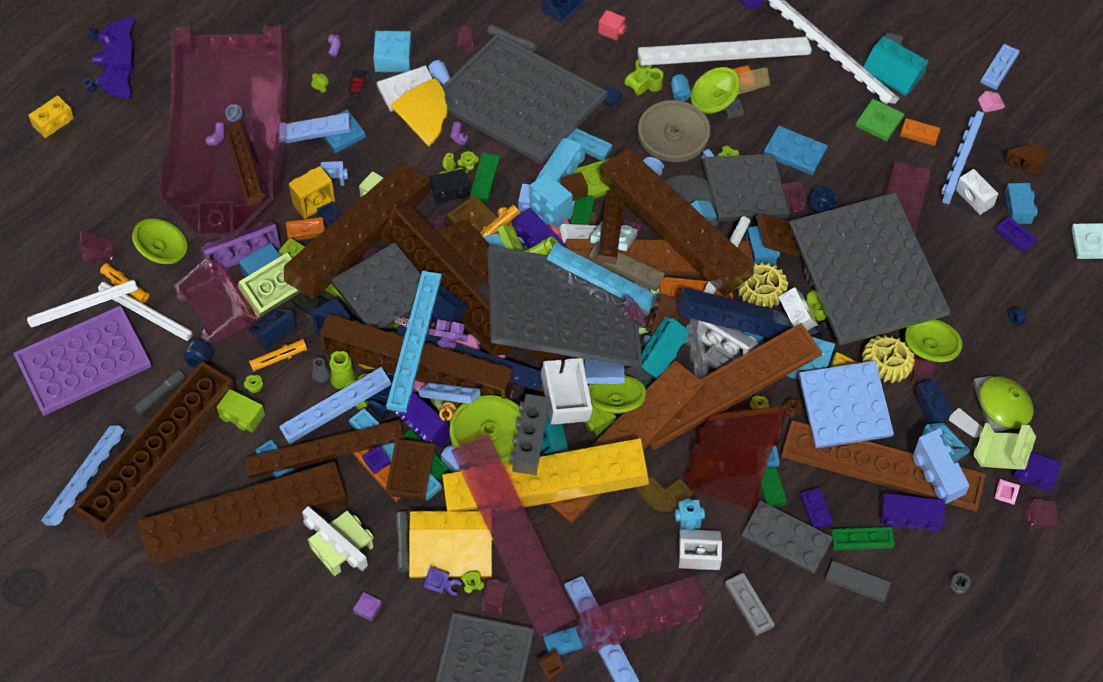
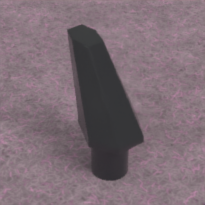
M823 322L818 327L815 326L808 331L811 337L818 338L823 336L822 333L829 326Z

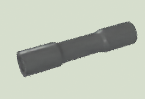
M493 24L488 28L487 33L492 36L499 34L533 53L537 50L538 44L533 41L516 36Z
M177 370L151 394L145 396L134 405V410L141 416L157 400L186 379L183 373Z
M397 512V571L407 572L409 571L408 513Z

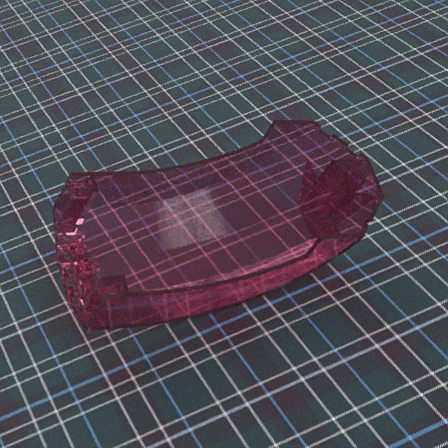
M263 25V34L197 35L191 26H171L170 117L164 163L158 162V200L197 238L236 237L277 194L284 160L288 95V35L282 25H278V27ZM230 105H239L243 109L240 121L244 125L266 196L261 202L251 207L245 201L225 133V128L233 123L225 115V111ZM224 123V140L217 146L207 145L206 137L215 133V124Z

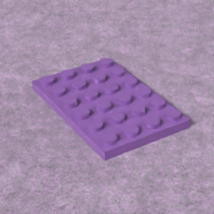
M121 306L13 353L43 416L152 367Z

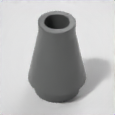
M316 358L313 361L312 378L319 383H324L330 378L331 371L323 358Z

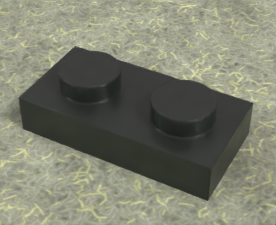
M302 292L291 300L295 307L311 316L312 310L327 303L326 300L319 296L313 300Z

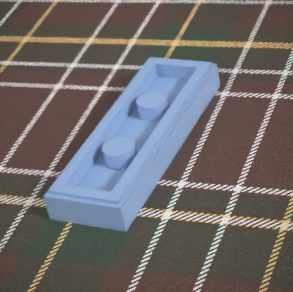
M1003 44L980 83L997 90L1020 51Z
M429 382L419 390V397L469 404L480 396V389Z

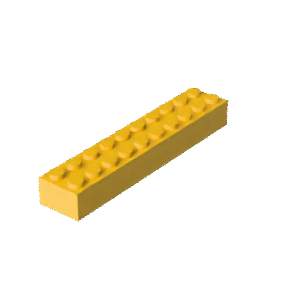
M641 438L542 456L539 459L537 475L512 472L513 464L511 463L497 467H482L443 475L447 511H492V513L649 485Z

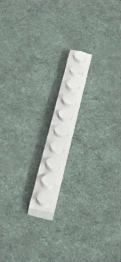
M769 0L770 5L774 9L782 11L781 15L788 20L791 19L794 22L793 25L799 30L803 29L809 39L813 41L815 39L818 42V47L824 51H829L831 53L829 56L835 61L839 60L843 63L842 67L845 70L852 71L858 81H864L871 92L878 93L881 101L886 104H895L898 101L899 97L785 0Z
M807 37L642 47L638 48L637 53L641 65L808 55L811 52V47Z

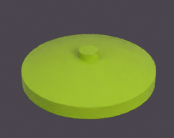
M493 395L479 396L471 404L463 403L455 411L450 422V440L456 452L468 462L479 466L497 467L508 464L511 451L515 452L516 449L513 446L514 434L518 435L519 430H516L517 418L522 417V413H519L520 407L509 399H502L500 396Z

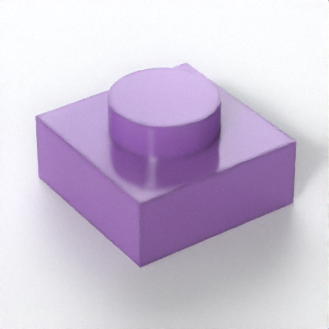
M363 592L353 611L355 614L372 621L382 602Z

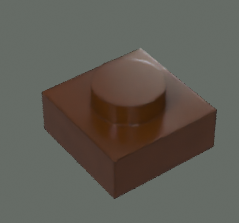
M555 649L537 660L547 680L565 670V666Z

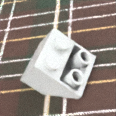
M680 529L679 568L720 570L722 561L721 532Z

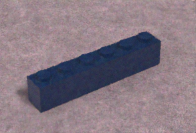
M685 287L676 301L681 317L771 339L792 328L790 319L785 312Z

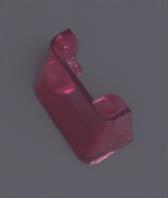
M208 257L174 285L177 297L182 302L186 301L191 304L204 328L201 330V337L208 344H216L252 326L258 321L256 313L238 288L230 272L224 266Z

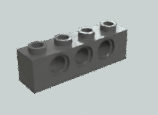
M526 394L525 401L520 402L519 413H522V417L517 418L516 430H519L518 435L514 434L513 446L516 449L515 452L511 451L509 462L513 464L512 472L537 475L549 408V397Z

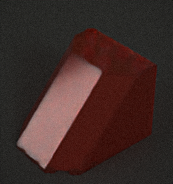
M777 406L712 414L710 419L706 421L705 426L701 428L699 442L694 446L691 461L692 468L691 470L688 469L685 481H688L687 489L755 511L773 446L777 448L779 446L787 407Z

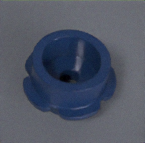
M1015 307L1009 312L1010 322L1014 325H1023L1026 320V312L1020 307Z

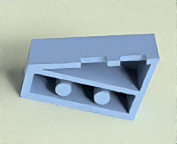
M939 428L919 438L913 454V460L923 470L925 479L929 483L931 482L935 488L938 498L945 500V504L966 495L970 485L958 462L954 464L948 453L952 450L949 445L945 447L940 437L943 433Z

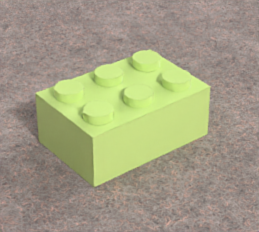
M288 252L239 281L238 288L258 318L300 293V291L284 282V265L292 259Z

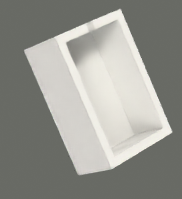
M582 358L566 359L562 373H559L562 364L561 360L544 361L541 378L545 397L550 398L548 408L550 425L589 421L593 409Z

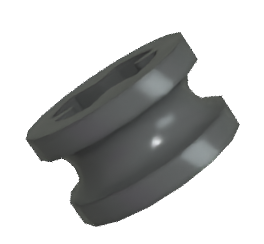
M957 573L953 576L950 586L955 593L963 594L969 589L971 581L966 574ZM958 580H960V582L963 581L965 583L963 587H960L961 585L958 586L956 584Z

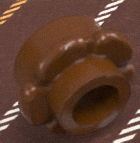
M794 398L788 399L783 404L784 412L789 417H796L802 411L801 402Z

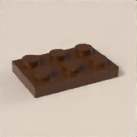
M760 213L756 217L765 248L802 258L789 227V221L764 213Z
M395 440L385 490L386 496L426 500L435 444Z

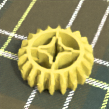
M761 261L759 265L754 263L753 276L740 285L737 290L739 296H742L743 302L748 301L749 304L761 307L768 306L771 309L773 305L778 306L780 302L779 296L787 292L788 281H786V275H782V269L777 270L776 265L771 267L769 262L767 265H763Z
M885 334L882 338L877 335L875 339H871L865 345L862 353L863 363L876 361L879 376L883 379L884 383L887 380L893 383L895 380L900 382L902 379H906L912 372L915 364L914 353L911 352L909 347H906V342H900V338L894 339L893 335L889 338Z

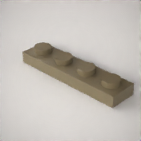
M595 243L588 260L657 292L665 273L618 252L616 264L597 262L599 243Z

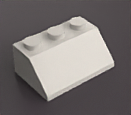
M698 321L697 339L709 347L714 344L735 358H739L758 347V342L755 338L747 336L739 330Z

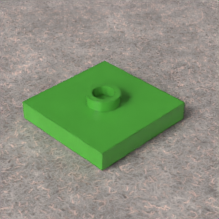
M872 99L856 122V127L888 141L904 118V113Z

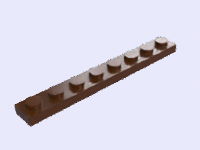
M238 119L225 128V133L245 201L251 207L261 202L266 196L244 125Z
M607 190L597 262L616 264L624 201L612 190Z
M400 420L246 457L244 460L247 475L250 479L395 443L396 439L404 440Z

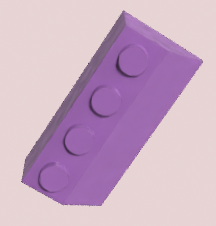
M272 221L260 223L255 227L244 229L231 236H226L215 242L207 243L200 248L210 273L213 274L239 264L243 257L258 251L259 248L270 243L275 249L281 247L276 225Z

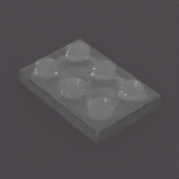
M689 319L686 329L690 331L687 336V346H690L691 350L689 351L690 362L694 363L692 368L693 375L698 379H702L707 376L708 363L698 320Z

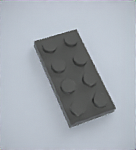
M762 501L759 502L741 536L812 574H815L833 540V537Z

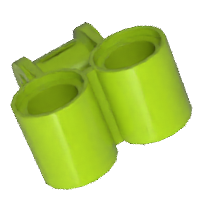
M638 59L635 64V72L627 76L624 84L627 87L630 86L636 95H641L647 89L656 92L661 90L663 86V72L658 68L651 69V65H641Z

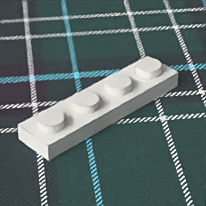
M307 507L302 512L304 524L310 530L315 529L318 532V536L324 542L328 541L331 543L334 551L339 555L343 554L352 567H358L363 571L368 566L366 556L310 507Z

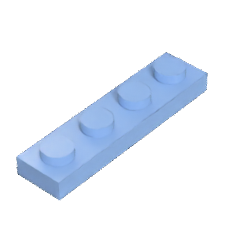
M349 113L280 125V141L282 144L351 132V116Z

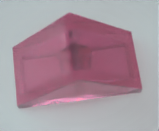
M84 230L80 231L79 248L84 261L110 260L113 258L114 242Z

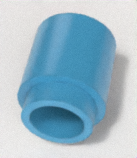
M681 74L675 75L671 81L673 97L678 101H686L691 96L688 79Z

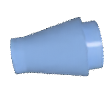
M436 60L430 64L429 73L442 85L451 79L444 62Z

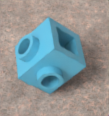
M685 499L680 501L678 509H675L676 522L679 521L680 529L692 530L700 528L701 520L705 518L704 508L700 507L699 500Z

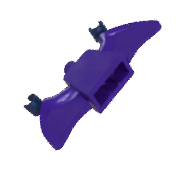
M133 17L110 24L100 34L95 27L89 28L92 33L86 34L91 41L99 39V41L105 43L103 45V54H93L94 65L103 64L105 72L97 77L95 81L91 78H86L83 83L86 85L87 90L92 92L99 85L103 91L112 96L125 99L131 98L128 80L129 76H134L135 49L130 38L135 23Z

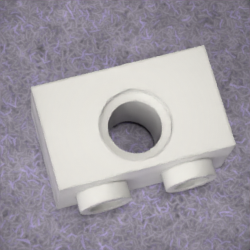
M974 169L960 177L956 191L980 215L994 206L998 193Z
M795 287L779 296L793 327L802 323L808 331L818 325L802 293Z

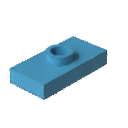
M583 625L543 637L547 652L549 653L555 649L559 655L590 645Z

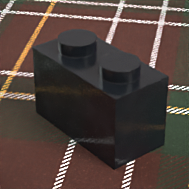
M465 168L429 176L435 204L464 199L470 196V183Z

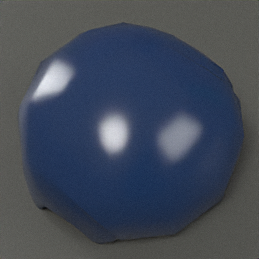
M825 186L815 188L810 198L812 210L818 214L836 209L838 201L835 199L836 192Z

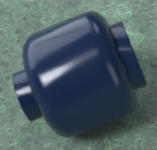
M195 340L185 351L184 357L190 367L196 368L201 362L208 364L213 355V350L206 341Z

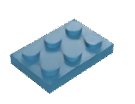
M778 126L765 148L764 154H774L775 161L813 176L827 151L828 145Z

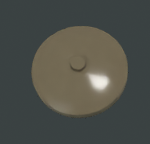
M668 100L656 103L649 107L639 120V141L645 151L659 160L683 162L693 159L706 148L709 142L710 125L707 117L699 108L684 101Z

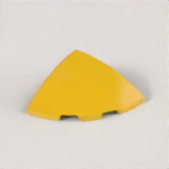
M436 78L417 85L390 105L428 147L441 133V125L444 118H447L448 106L445 101L446 94Z

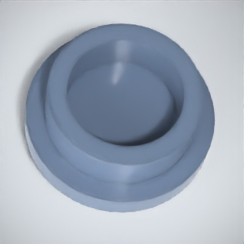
M230 105L227 107L225 115L230 122H235L241 119L243 109L239 105Z

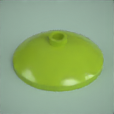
M719 67L706 72L693 86L691 92L692 104L706 114L716 113L725 109L735 100L739 93V76L734 70L727 67Z
M146 219L139 222L133 230L132 239L135 247L144 257L153 262L173 264L183 259L187 252V241L182 232L166 221Z
M930 320L909 326L905 331V341L909 348L925 360L947 362L955 359L961 352L962 340L960 335L954 328L942 321Z
M625 376V383L589 384L588 386L591 404L595 408L607 413L620 414L633 411L642 405L646 398L644 385L637 379Z
M996 376L989 378L981 386L979 393L981 405L987 415L996 423L1006 428L1019 429L1022 425H1027L1031 421L1034 412L1033 403L1027 391L1020 384L1009 378Z

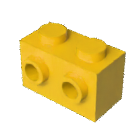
M58 95L29 114L32 126L44 138L55 133L74 119L71 108Z

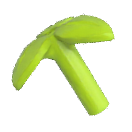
M448 153L443 159V168L447 171L440 172L439 174L464 168L455 169L454 155Z

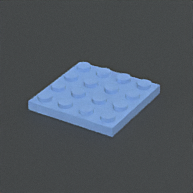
M876 361L799 373L815 449L887 438L894 435Z

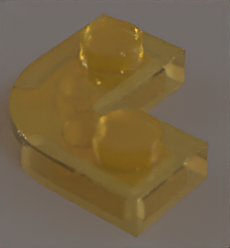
M652 476L648 479L649 485L636 487V492L647 504L661 512L675 510L678 508L680 501L690 499L693 496V492L680 479L666 490Z

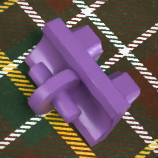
M438 320L436 330L430 329L429 335L441 337V340L438 341L440 348L452 350L456 346L454 340L468 341V336L463 335L465 324L452 322L449 332L451 322Z

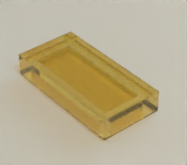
M766 67L738 75L740 78L738 94L770 85L768 69Z

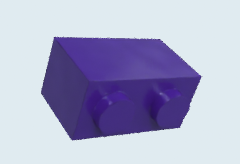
M1031 452L1025 470L1015 469L1012 478L1017 479L1021 483L1037 486L1041 490L1051 491L1062 462Z

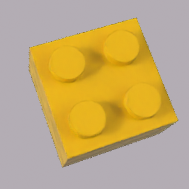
M321 166L311 169L308 173L295 178L289 183L292 203L304 219L315 214L317 208L332 201L335 202L332 180Z

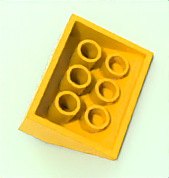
M492 511L410 512V578H426L430 567L449 573V578H461L463 574L474 572L475 570L481 572L480 578L492 577Z

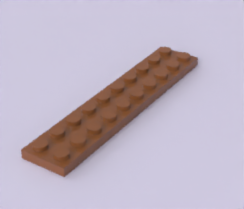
M566 239L565 245L567 249L588 259L595 243H591V239ZM634 239L627 251L618 249V252L665 273V275H701L665 240ZM740 241L737 248L752 260L749 241Z
M802 323L700 379L705 383V387L649 444L652 450L659 448L822 356V351Z
M675 360L646 390V398L643 404L633 411L623 413L591 447L641 438L644 450L705 387V383ZM602 493L546 504L572 525Z
M791 421L781 457L925 498L942 500L936 495L935 488L931 482L929 483L925 479L921 467L915 464L912 453L869 441L815 449L810 425ZM960 467L970 486L966 495L947 504L977 512L986 474Z

